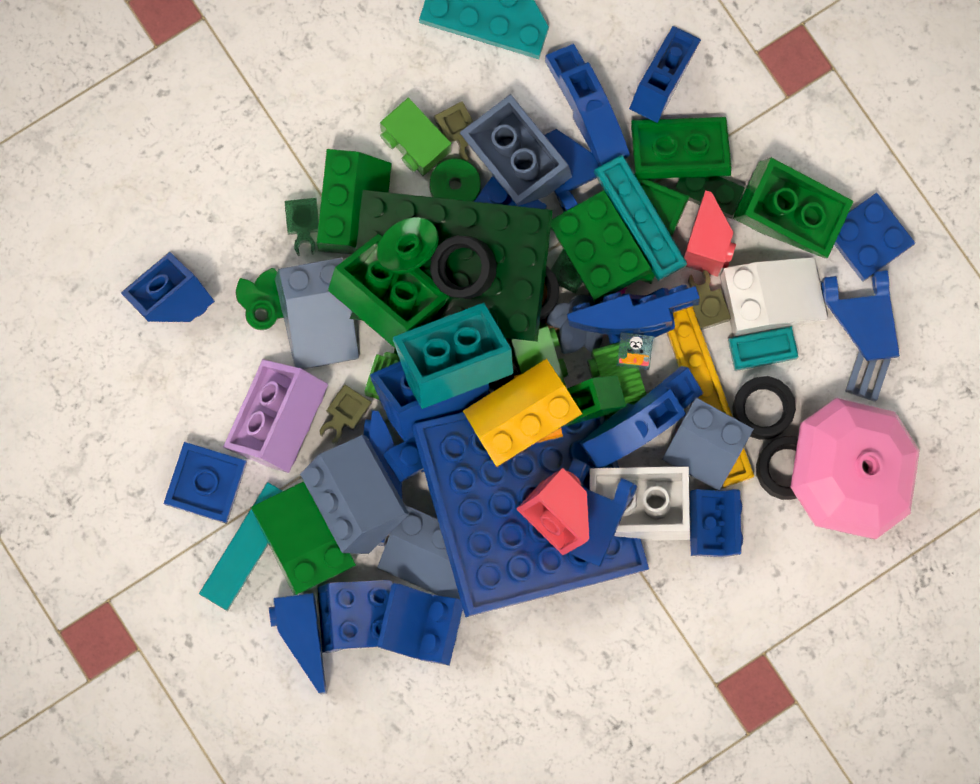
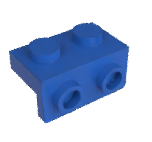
M695 489L689 491L691 556L724 558L740 555L743 544L740 490L715 491Z

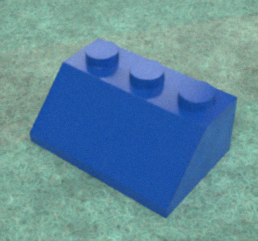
M400 361L370 374L371 381L387 417L403 441L414 437L412 425L415 423L463 413V410L490 394L489 384L421 409L408 385Z

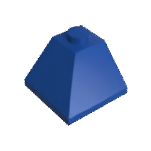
M171 252L166 254L121 292L124 298L148 322H191L196 317L204 314L207 308L215 302L195 275Z

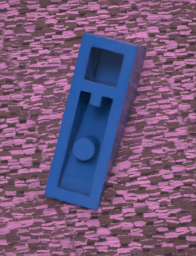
M672 26L639 83L629 109L658 123L701 39Z
M310 593L274 598L275 606L269 607L271 627L277 626L278 633L320 695L327 694L315 595Z

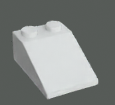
M814 257L748 263L724 268L720 275L726 306L731 317L730 325L733 338L828 319Z
M689 467L590 468V491L611 500L615 498L616 489L621 478L638 486L632 500L626 507L614 536L648 540H690Z

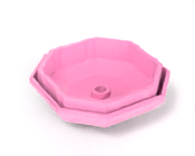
M835 398L800 423L791 489L815 526L877 539L911 514L920 450L896 412ZM863 461L868 464L867 472H864L862 468Z

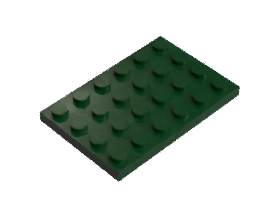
M363 190L356 250L377 234L383 236L390 227L399 221L420 217L429 220L436 227L439 235L437 246L445 239L457 235L469 236L486 243L494 253L497 268L496 277L491 287L481 296L471 299L449 297L448 301L431 322L485 303L505 338L538 342L553 210ZM460 248L453 251L446 261V274L449 280L459 287L472 285L481 274L482 264L480 257L469 248ZM430 258L419 269L432 279ZM351 313L349 319L361 320L355 313Z

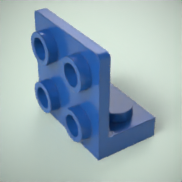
M392 581L336 582L318 587L322 653L337 652L343 649L378 647L377 644Z
M393 583L377 644L378 648L420 661L450 666L463 611L461 600L432 595L402 584Z

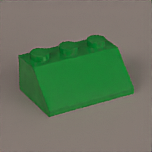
M326 150L317 234L318 251L353 254L356 251L363 190L389 193L392 163L356 151Z
M377 234L334 268L328 291L395 348L394 336L431 323L450 296L441 292L433 280L419 268L405 273H393L383 268L377 258V247L382 236Z

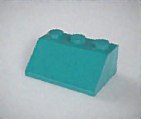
M485 303L393 337L408 385L421 409L513 374L512 349Z

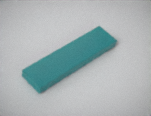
M620 155L594 170L595 176L651 267L657 280L660 281L686 267V260L624 156Z
M267 482L254 505L283 491ZM252 510L249 511L199 592V595L227 612L269 545Z

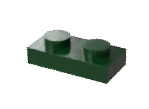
M719 176L679 178L675 191L688 195L689 201L698 205L701 204L705 190L712 192L724 216L732 219L745 187Z

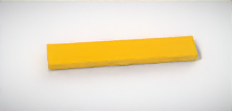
M693 307L674 312L675 329L667 332V336L678 366L688 367L703 391V394L698 399L733 417ZM744 448L723 483L722 488L755 477Z

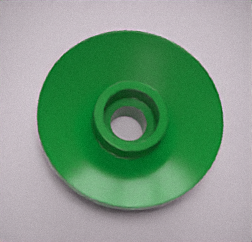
M412 217L399 221L381 237L377 247L378 261L383 268L393 273H405L415 270L426 263L434 254L439 241L438 231L434 224L425 218Z

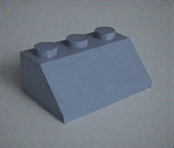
M511 94L460 132V135L517 206L548 196L572 178L569 165Z
M361 435L320 453L300 473L342 553L369 554L409 515L367 436Z
M405 505L409 515L390 533L377 568L438 596L460 599L438 519Z

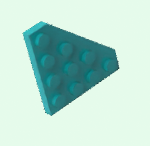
M425 0L419 17L420 24L535 59L540 58L549 30V26L534 0Z

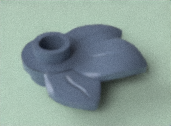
M577 295L569 303L557 304L547 317L546 323L548 325L560 328V347L563 354L573 353L583 346L591 353L592 350L600 348L603 334L571 327L567 320V314L572 313L571 308L583 303H590L591 306L596 305L594 300L588 295Z

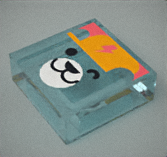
M621 332L617 366L649 370L653 336Z

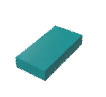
M792 326L728 339L734 371L796 360L799 357Z

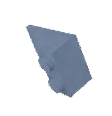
M342 257L278 269L275 282L294 367L304 370L359 358L354 320L349 319L352 311L328 291L334 268L343 262Z

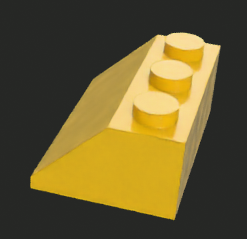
M548 359L543 360L463 410V413L496 467L504 464L582 415Z

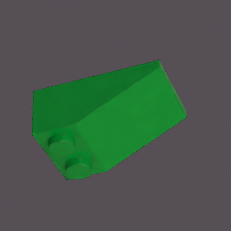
M770 157L758 162L733 219L761 234L827 259L854 201Z
M304 481L250 507L293 595H297L356 566L350 553L341 552Z

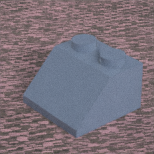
M695 398L662 460L674 467H689V475L719 491L754 429L704 401Z

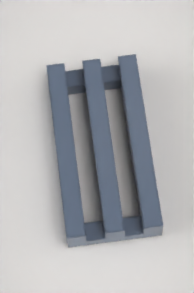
M858 351L845 392L876 402L891 358L882 360L872 393L867 392V388L877 360L869 361L860 389L854 386L864 360L863 355Z

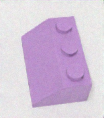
M262 359L223 447L267 467L289 473L297 459V454L303 440L310 430L311 422L323 400L328 384L301 368Z

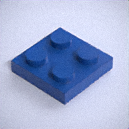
M875 193L848 213L834 245L861 281L864 282L874 275V272L881 270L914 246L915 242L881 197Z
M184 442L164 500V505L227 524L247 461Z

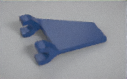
M555 129L544 136L566 161L571 171L572 178L554 191L563 212H566L578 205L570 191L596 179L594 170L600 166L590 151L558 129Z
M876 271L874 276L871 277L875 296L841 300L838 294L837 277H824L823 282H821V290L825 304L866 361L899 357L890 300L888 271Z
M574 458L569 472L576 475L582 483L588 474L590 466ZM621 478L613 500L584 488L587 491L589 539L583 545L570 551L569 554L601 567L626 507L632 500L638 486Z

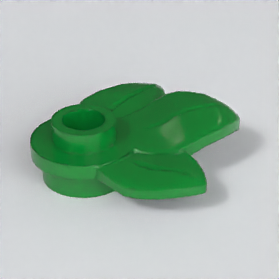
M274 268L263 272L256 279L255 283L240 278L236 287L237 302L246 310L245 317L247 323L256 330H267L275 324L277 319L283 318L275 282L277 271ZM262 309L267 313V318L259 320L256 318L255 312Z

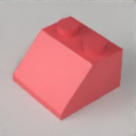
M706 190L698 209L684 259L687 262L686 267L701 272L706 270L710 275L718 277L721 268H728L736 244L731 242L733 230L712 192Z
M564 468L543 480L516 509L562 555L583 545L589 539L587 491L581 486L579 478Z

